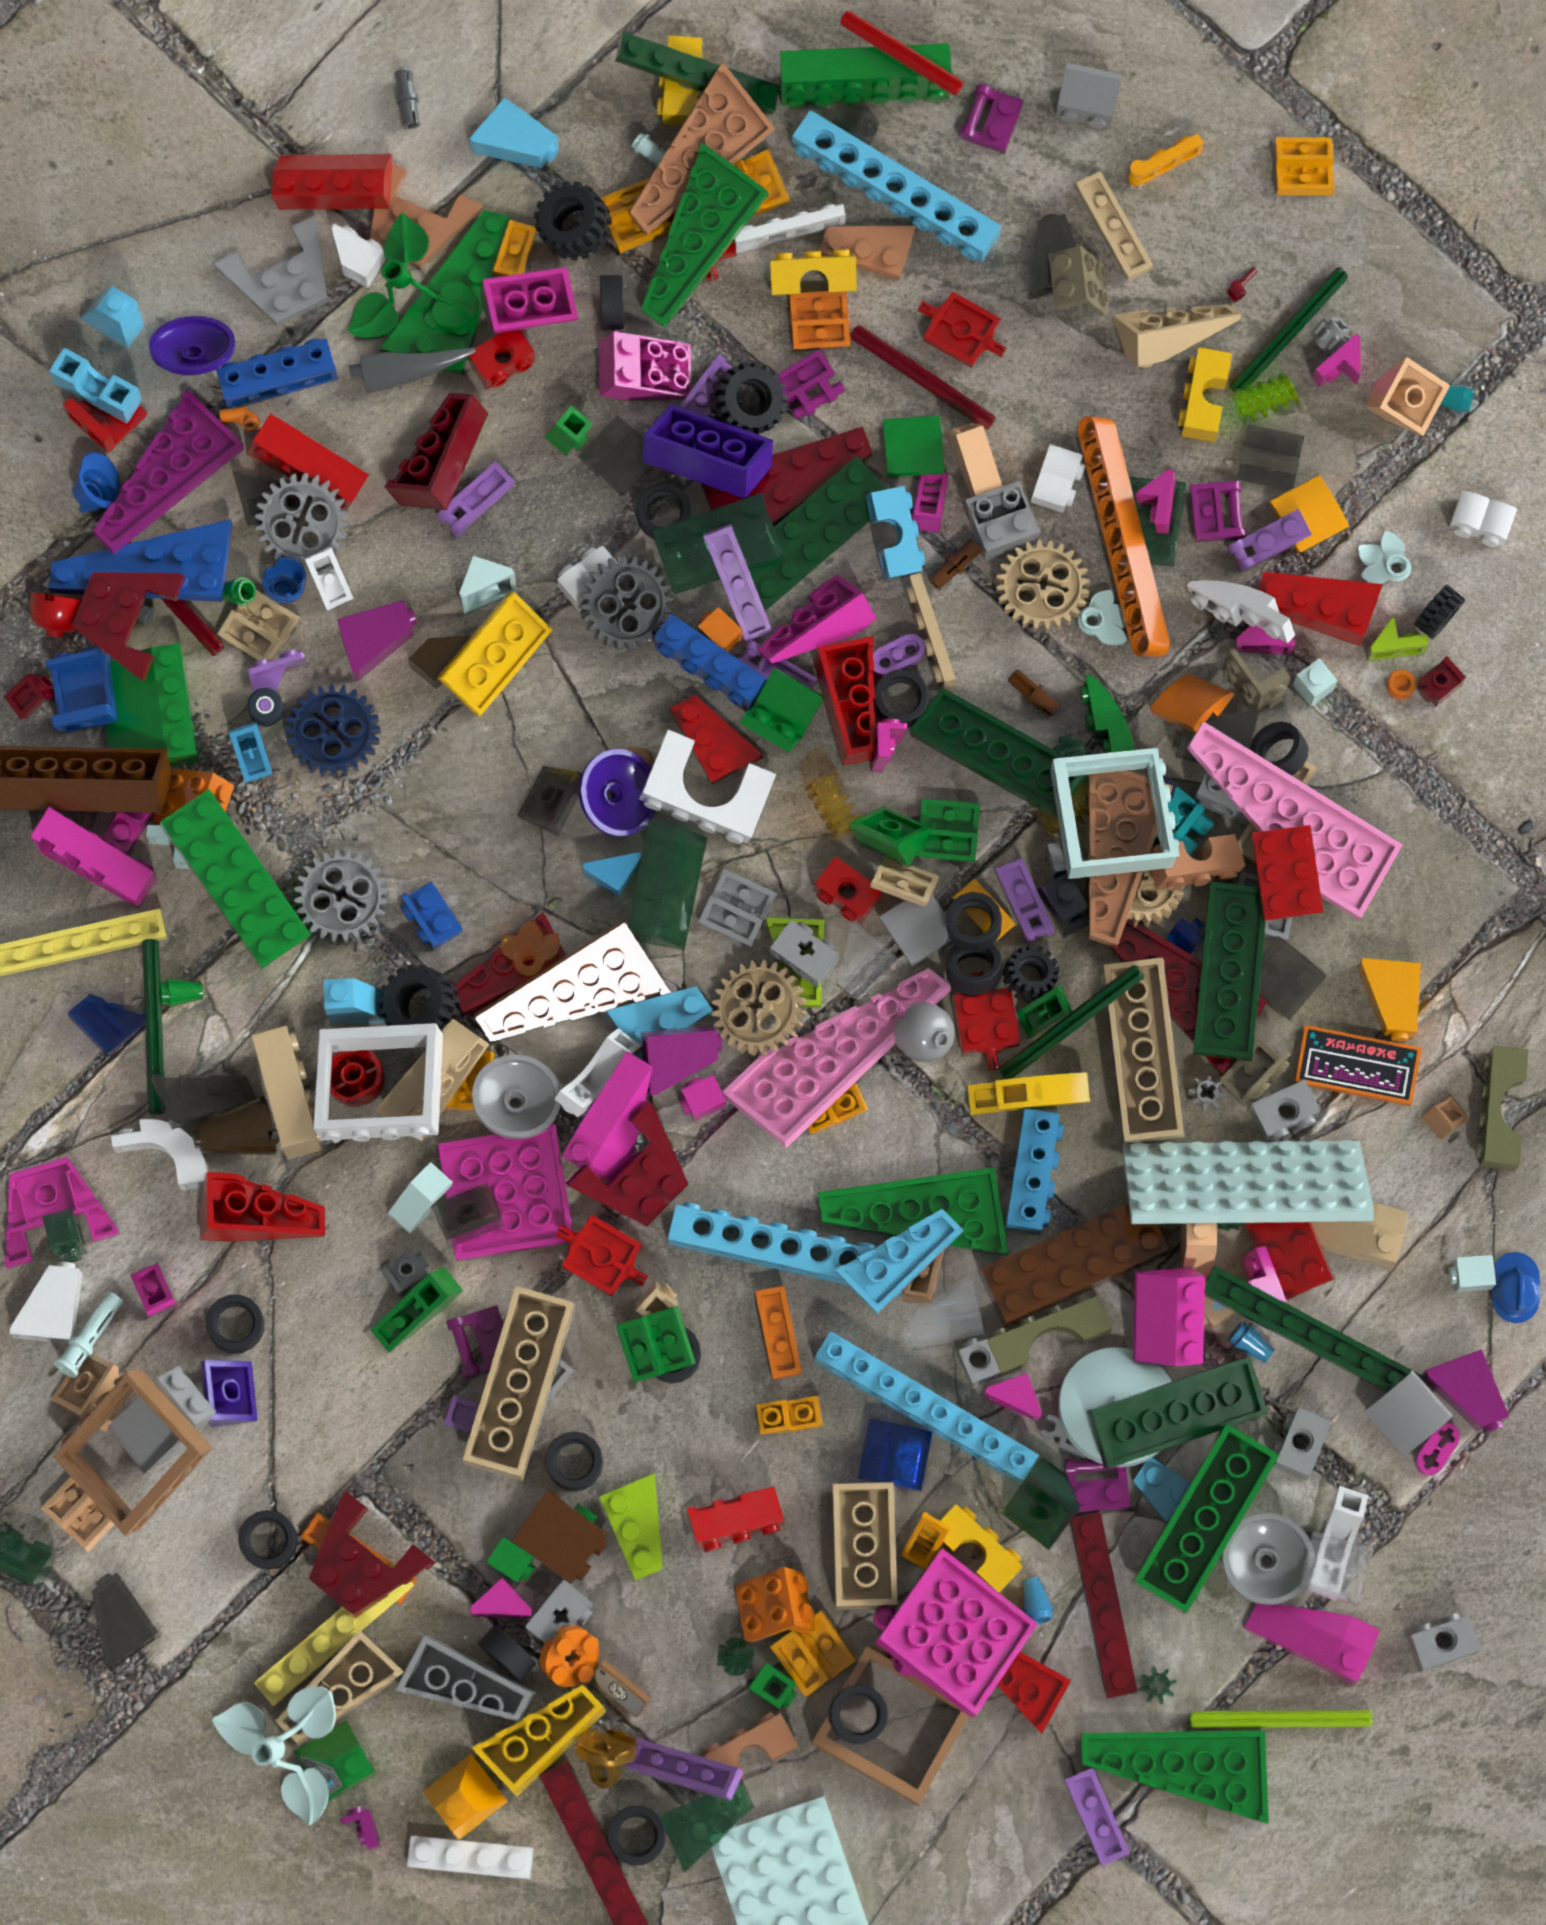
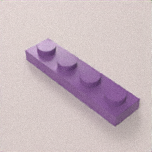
M731 523L705 533V541L738 624L743 630L745 641L747 642L773 632Z
M639 1738L636 1739V1758L632 1762L625 1764L630 1771L730 1801L743 1774L737 1767Z

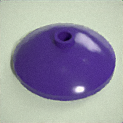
M187 316L171 320L160 326L152 334L149 341L150 356L156 365L168 372L184 376H196L212 372L224 365L235 351V337L232 330L223 322L204 316Z
M611 749L597 754L585 766L579 781L580 805L589 822L599 831L610 836L625 837L640 832L653 819L656 810L648 808L644 805L645 801L639 799L651 770L644 759L628 750ZM607 791L611 792V800L608 799Z

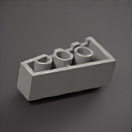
M424 1635L395 1690L515 1721L523 1719L536 1692L430 1635Z

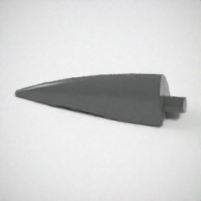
M466 348L434 353L385 352L360 357L361 364L350 365L349 372L351 377L363 375L367 393H372L407 384L434 374L475 353L476 349Z

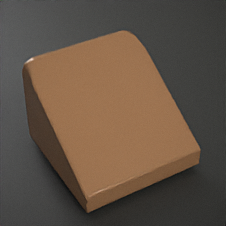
M1451 1095L1433 1106L1423 1115V1120L1439 1139L1444 1138L1469 1119Z

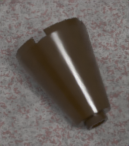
M259 1096L197 1124V1130L192 1131L195 1149L201 1148L202 1153L274 1155L277 1152L275 1139L272 1140L271 1138L273 1137L272 1130L274 1129L265 1096Z

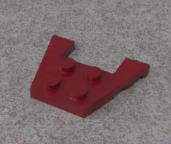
M93 572L71 626L112 657L122 667H125L139 680L145 681L154 657L151 654L128 647L127 643L147 593L177 601L185 581V576L181 573Z
M645 1101L628 1120L648 1142L605 1185L584 1164L565 1184L648 1227L688 1186V1182L653 1104Z
M345 1491L340 1499L308 1579L354 1617H358L388 1597L390 1592L402 1584L406 1585L423 1570L433 1567L435 1562L412 1544L397 1564L390 1568L349 1535L369 1509Z

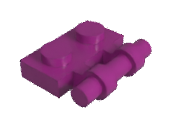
M820 349L780 372V377L777 379L779 384L782 382L785 384L786 388L782 389V393L788 396V400L785 401L786 405L795 399L800 404L791 410L796 420L805 415L809 417L816 412V408L826 402L829 404L837 400L838 395L845 392V388L840 381L833 386H830L827 380L835 376V371ZM818 386L821 393L809 399L805 393Z

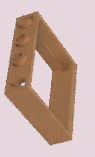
M142 1369L132 1372L125 1371L121 1377L116 1378L113 1382L115 1387L97 1399L95 1402L97 1407L92 1413L85 1414L77 1422L78 1429L61 1440V1448L53 1456L124 1536L139 1531L213 1449ZM134 1390L187 1449L136 1507L131 1510L79 1451Z
M874 1645L872 1649L866 1646L843 1689L856 1685L866 1665L871 1660L960 1711L956 1721L918 1789L828 1738L827 1735L832 1728L829 1723V1713L814 1738L812 1745L919 1806L965 1724L968 1715L938 1691L931 1689L912 1675L904 1677L896 1672L892 1660L889 1659L890 1654L877 1645Z

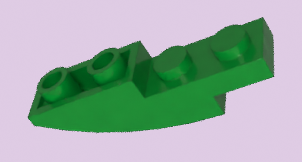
M1092 675L1085 676L1084 685L1080 686L1082 703H1087L1089 713H1085L1087 730H1092L1094 739L1105 738L1102 739L1103 753L1135 750L1127 723L1111 695Z

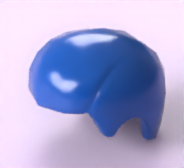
M278 558L274 566L265 569L262 579V588L265 595L278 604L296 601L304 593L307 582L306 571L303 565L294 558Z

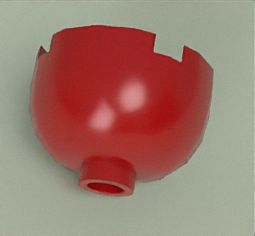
M31 592L29 613L36 626L46 629L45 635L63 638L64 632L75 631L71 625L82 599Z
M339 1051L332 1056L330 1093L336 1101L347 1107H362L369 1105L378 1098L384 1088L386 1078L383 1065L373 1051Z

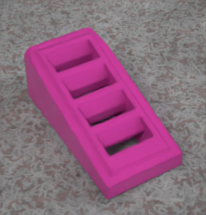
M949 473L919 476L912 520L916 521L918 530L940 531ZM925 482L941 485V488L926 486L924 484ZM923 494L936 495V496H939V498H938V497L925 496V495H923ZM921 505L937 507V509L921 507Z

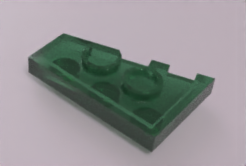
M1129 476L1150 564L1175 567L1187 488L1186 482L1176 481L1169 531L1168 534L1156 532L1155 523L1150 521L1152 505L1138 504L1136 493L1154 479Z

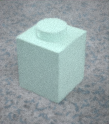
M1319 658L1296 675L1293 686L1307 704L1312 707L1334 690L1338 680Z
M1493 1255L1456 1258L1452 1263L1453 1266L1449 1267V1281L1451 1285L1455 1284L1456 1292L1491 1290L1496 1285Z

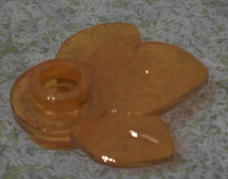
M528 920L521 927L517 937L504 934L501 938L503 954L514 961L516 970L525 976L537 974L542 969L544 962L555 957L560 947L559 934L553 933L543 937L540 928L533 920ZM526 959L534 960L531 966L523 964Z

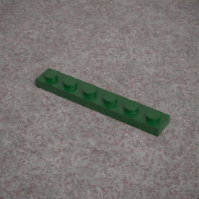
M626 32L620 35L615 61L700 91L705 90L719 67V64ZM728 68L760 110L772 115L776 109L780 85Z

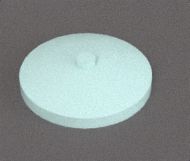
M1112 1347L1091 1352L1081 1358L1070 1369L1061 1385L1058 1396V1414L1063 1431L1078 1451L1089 1459L1103 1464L1087 1410L1172 1381L1159 1364L1134 1361L1132 1349ZM1159 1452L1135 1459L1133 1461L1115 1467H1128L1138 1465L1151 1459Z

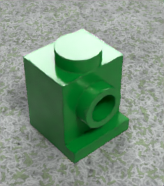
M765 1663L749 1687L751 1693L778 1711L782 1706L788 1709L798 1694L794 1691L797 1683L768 1663ZM771 1685H779L781 1692L778 1695H772L769 1692Z

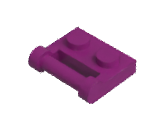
M977 84L974 90V101L965 124L960 127L958 136L965 141L1005 154L1023 108L1024 100L992 90L985 84ZM986 100L992 102L993 105L981 133L976 131L975 127Z
M1227 481L1190 484L1189 491L1195 543L1221 540L1238 541L1247 537L1246 528H1243L1239 493L1242 492L1241 482ZM1220 494L1228 495L1231 528H1224Z
M497 1305L465 1316L456 1317L446 1322L448 1330L453 1333L464 1369H462L464 1379L473 1378L490 1371L504 1325ZM473 1326L484 1363L475 1364L464 1327Z
M1074 1458L1064 1459L1069 1514L1130 1509L1127 1467L1104 1469L1103 1464L1093 1460L1074 1461ZM1115 1469L1117 1472V1478L1076 1482V1473Z

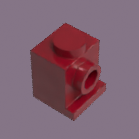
M1446 656L1419 680L1417 684L1419 694L1426 702H1432L1437 707L1463 685L1466 676ZM1439 677L1445 684H1438L1436 678Z

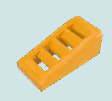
M924 1512L901 1556L926 1570L938 1553L951 1527Z

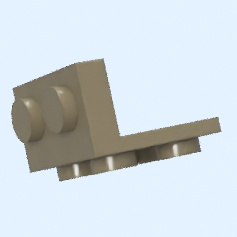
M1082 246L1050 253L1049 262L1055 308L1063 310L1087 304L1100 316L1106 315L1109 297L1103 285L1106 272L1102 262H1099Z
M1231 648L1227 651L1223 665V674L1231 685L1235 683L1240 690L1239 696L1246 707H1252L1254 712L1257 713L1267 706L1273 708L1284 700L1290 676L1284 668L1259 683L1236 649Z
M1258 1039L1254 1043L1252 1061L1238 1060L1218 1082L1221 1081V1086L1242 1106L1249 1100L1254 1103L1270 1086L1267 1081L1270 1079L1274 1083L1290 1065L1287 1059L1291 1054L1285 1051L1279 1057L1264 1042Z

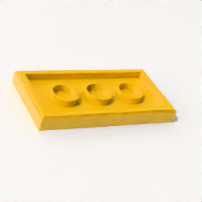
M509 591L437 676V679L474 715L480 717L553 629L514 591Z

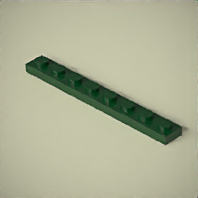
M1217 1266L1211 1268L1205 1281V1297L1371 1385L1387 1392L1393 1384L1412 1371ZM1415 1372V1374L1424 1382L1426 1377Z

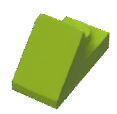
M1393 617L1370 647L1367 660L1375 661L1425 654L1429 646L1427 634L1418 635L1417 632H1410L1398 638L1395 618Z

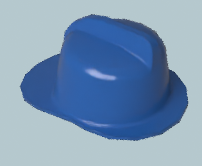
M90 452L81 461L79 475L73 484L72 493L75 500L79 503V511L81 513H85L88 510L96 512L103 508H108L117 499L119 474L112 461L105 455L98 452Z
M1519 1252L1506 1253L1494 1265L1496 1285L1492 1288L1493 1307L1497 1314L1505 1321L1521 1323L1532 1318L1538 1310L1540 1303L1539 1269L1534 1260L1526 1254Z

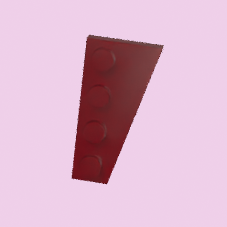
M544 912L539 914L535 918L536 920L527 928H522L516 933L515 937L505 946L499 947L494 951L492 956L482 965H477L454 984L458 990V993L454 995L460 998L461 1004H459V1007L464 1016L493 1003L566 956Z

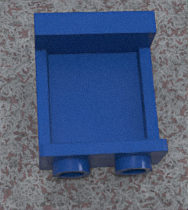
M86 647L81 649L80 653H60L55 655L54 659L45 661L46 667L51 670L57 708V715L52 716L55 729L63 734L118 722L110 657L98 647Z

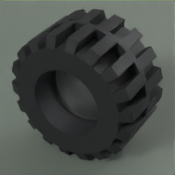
M567 181L563 182L562 187L558 185L553 186V191L551 193L546 191L542 195L545 198L543 202L538 201L536 205L539 211L534 212V219L537 221L534 223L535 229L539 232L538 235L544 243L561 258L566 259L569 257L571 260L576 261L578 256L582 259L589 258L588 253L596 254L599 251L597 247L600 244L602 246L605 245L607 242L604 238L605 235L610 236L611 229L608 227V225L612 224V218L608 215L610 211L596 192L586 184L583 186L580 182L574 181L572 186ZM575 211H584V217L579 226L570 231H562L563 222L568 215Z
M759 362L739 364L722 373L718 377L719 380L713 383L712 388L714 392L710 393L709 400H714V404L710 405V411L716 412L717 416L714 417L716 420L759 435L775 427L774 425L782 419L780 415L786 412L787 406L783 405V402L788 400V396L782 393V389L786 388L784 382L779 384L777 381L780 377L777 372L771 374V367L767 365L760 367ZM741 384L751 386L759 395L760 409L756 416L744 413L738 406L736 393Z
M414 964L407 965V970L401 967L396 970L397 976L390 975L387 978L390 982L388 986H382L381 991L384 992V997H379V1004L383 1005L384 1008L379 1009L380 1015L386 1018L384 1020L386 1026L436 1023L441 1031L454 1016L459 1017L460 1010L456 1009V1005L461 1003L460 998L454 995L458 993L456 986L451 984L452 981L448 977L425 965L419 964V967ZM428 988L431 995L429 1009L423 1016L411 1019L408 1007L412 996L419 990Z

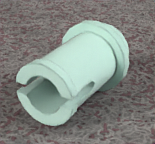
M640 133L631 146L635 149L634 153L642 154L654 163L656 167L666 153L665 150L650 140L648 134L643 135Z

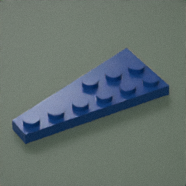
M229 519L129 543L114 555L108 549L54 561L51 566L48 589L50 593L84 595L93 572L181 573L185 576V581L177 600L222 602L233 526L232 521ZM149 592L146 598L167 599Z

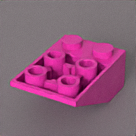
M613 331L599 342L600 396L625 401L685 399L691 392L690 344Z

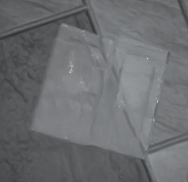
M1313 1531L1308 1545L1299 1589L1359 1606L1367 1578L1366 1571L1372 1548Z

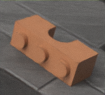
M1235 834L1209 837L1198 849L1201 861L1190 857L1186 852L1183 841L1179 842L1180 856L1176 857L1173 868L1150 871L1156 889L1168 888V890H1177L1189 884H1194V886L1198 887L1215 880H1220L1222 883L1232 881L1237 878V874L1243 869L1245 863ZM1156 845L1150 854L1162 853L1160 845Z
M770 1712L756 1720L758 1726L747 1731L746 1727H743L729 1735L731 1738L730 1742L720 1746L719 1742H716L704 1749L703 1753L705 1756L703 1758L734 1766L741 1770L738 1763L739 1756L749 1747L762 1749L772 1763L797 1749L798 1744L781 1713L774 1716Z

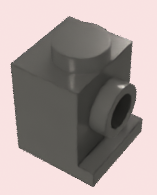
M409 1249L389 1265L384 1266L381 1272L401 1298L428 1275L426 1268L429 1267V1264L420 1252L414 1255ZM410 1265L412 1272L410 1274H403L401 1272L402 1267Z

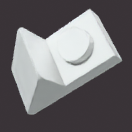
M331 547L304 558L309 575L314 581L327 611L354 599Z

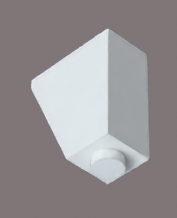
M58 1262L57 1266L49 1265L10 1327L9 1334L14 1339L68 1344L70 1338L75 1336L83 1275L79 1268H75L76 1264Z

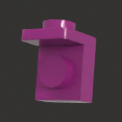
M363 1806L345 1811L347 1816L340 1818L341 1825L346 1826L360 1822L361 1826L356 1828L360 1845L366 1844V1848L369 1851L382 1848L373 1812L371 1810L364 1811Z

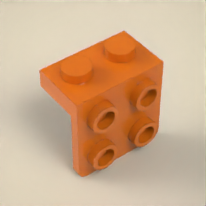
M171 769L172 779L162 811L155 812L153 820L155 823L160 824L162 820L208 789H210L226 812L234 785L214 772Z
M782 1567L739 1583L736 1586L735 1590L745 1641L753 1643L785 1630H792L803 1634L815 1630L813 1623L814 1612L808 1596L809 1584L804 1572Z

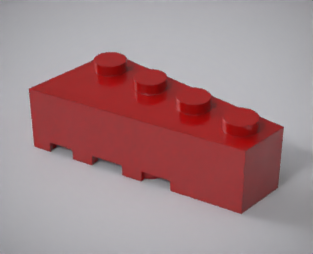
M271 413L247 452V455L289 478H291L293 473H296L298 479L301 480L303 474L307 472L309 481H312L316 475H319V484L321 485L329 480V491L339 489L335 495L336 500L342 498L346 500L340 508L349 509L369 476L363 470Z
M1264 572L1258 590L1274 597L1279 612L1290 618L1291 623L1360 647L1383 584Z
M874 636L820 646L813 657L842 766L870 761L876 750L875 689L873 686Z

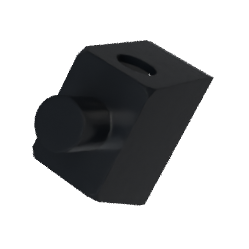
M1067 873L1037 889L1062 938L1089 925L1088 905L1074 880L1068 879Z

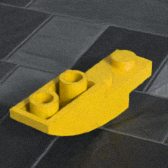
M1087 1072L1013 1078L967 1085L972 1116L1023 1110L1025 1108L1040 1109L1091 1102Z

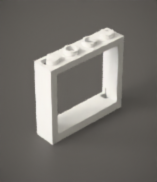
M432 1023L320 1029L314 1131L320 1140H332L334 1143H337L341 1139H353L365 1142L370 1140V1138L397 1140L402 1136H412L413 1138L422 1139V1135H438L443 1034L438 1025ZM426 1047L423 1115L328 1120L332 1052Z

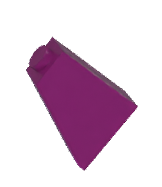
M404 600L337 619L354 680H361L414 636L412 626L417 625L412 608L406 609Z
M711 1026L641 1032L643 1061L653 1066L647 1093L650 1096L657 1095L717 1061L718 1051H722L720 1033L717 1034V1030Z
M1482 1349L1430 1368L1422 1374V1376L1426 1377L1425 1382L1476 1431L1485 1428L1487 1433L1504 1427L1502 1422L1509 1417V1414Z

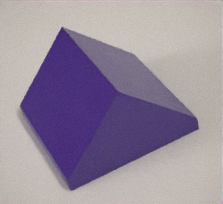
M201 1361L204 1396L216 1411L208 1422L210 1426L218 1427L258 1421L252 1361Z

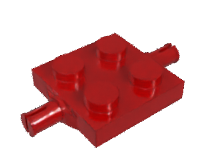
M952 291L946 302L939 306L938 309L924 300L918 307V312L931 318V325L925 333L923 341L966 366L973 368L980 355L986 352V350L1000 358L1005 354L1007 347L993 340V334L1000 325L1001 318Z
M984 971L972 973V976L984 975ZM1007 988L993 989L983 995L953 994L952 1002L961 1054L973 1052L986 1054L988 1071L993 1069L994 1071L999 1070L997 1052L1006 1048L1019 1047L1021 1044L1012 992L1009 993Z
M592 1214L589 1215L583 1228L577 1233L572 1232L562 1226V1224L557 1229L555 1236L570 1244L568 1254L560 1266L564 1270L610 1297L614 1296L620 1283L627 1278L641 1285V1287L645 1284L648 1275L634 1268L635 1257L643 1244Z

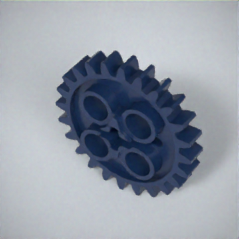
M330 684L329 692H325L321 686H318V695H314L310 690L307 691L309 700L306 701L299 697L298 701L301 708L291 707V712L295 718H287V724L292 726V728L286 729L285 733L286 736L293 737L287 741L289 748L296 747L291 752L293 758L301 756L299 760L301 767L310 763L309 772L311 774L319 768L321 777H324L327 771H331L332 777L336 778L337 771L342 770L345 777H347L349 767L358 772L357 763L360 761L367 765L368 760L365 755H375V749L371 745H378L380 743L379 738L374 736L381 733L380 726L374 725L379 722L378 715H371L375 710L373 704L365 706L367 703L365 695L357 699L358 693L356 689L347 694L345 685H342L339 692L335 691L333 684ZM330 707L340 708V712L336 716L325 714L326 710ZM314 715H320L331 729L336 730L338 728L340 737L349 744H352V748H347L335 733L331 732L329 734L326 725L317 718H314ZM351 726L361 727V731L357 735L346 733L347 729ZM310 727L320 729L318 735L314 737L305 735V732ZM331 746L341 748L339 754L335 756L327 755L326 751Z

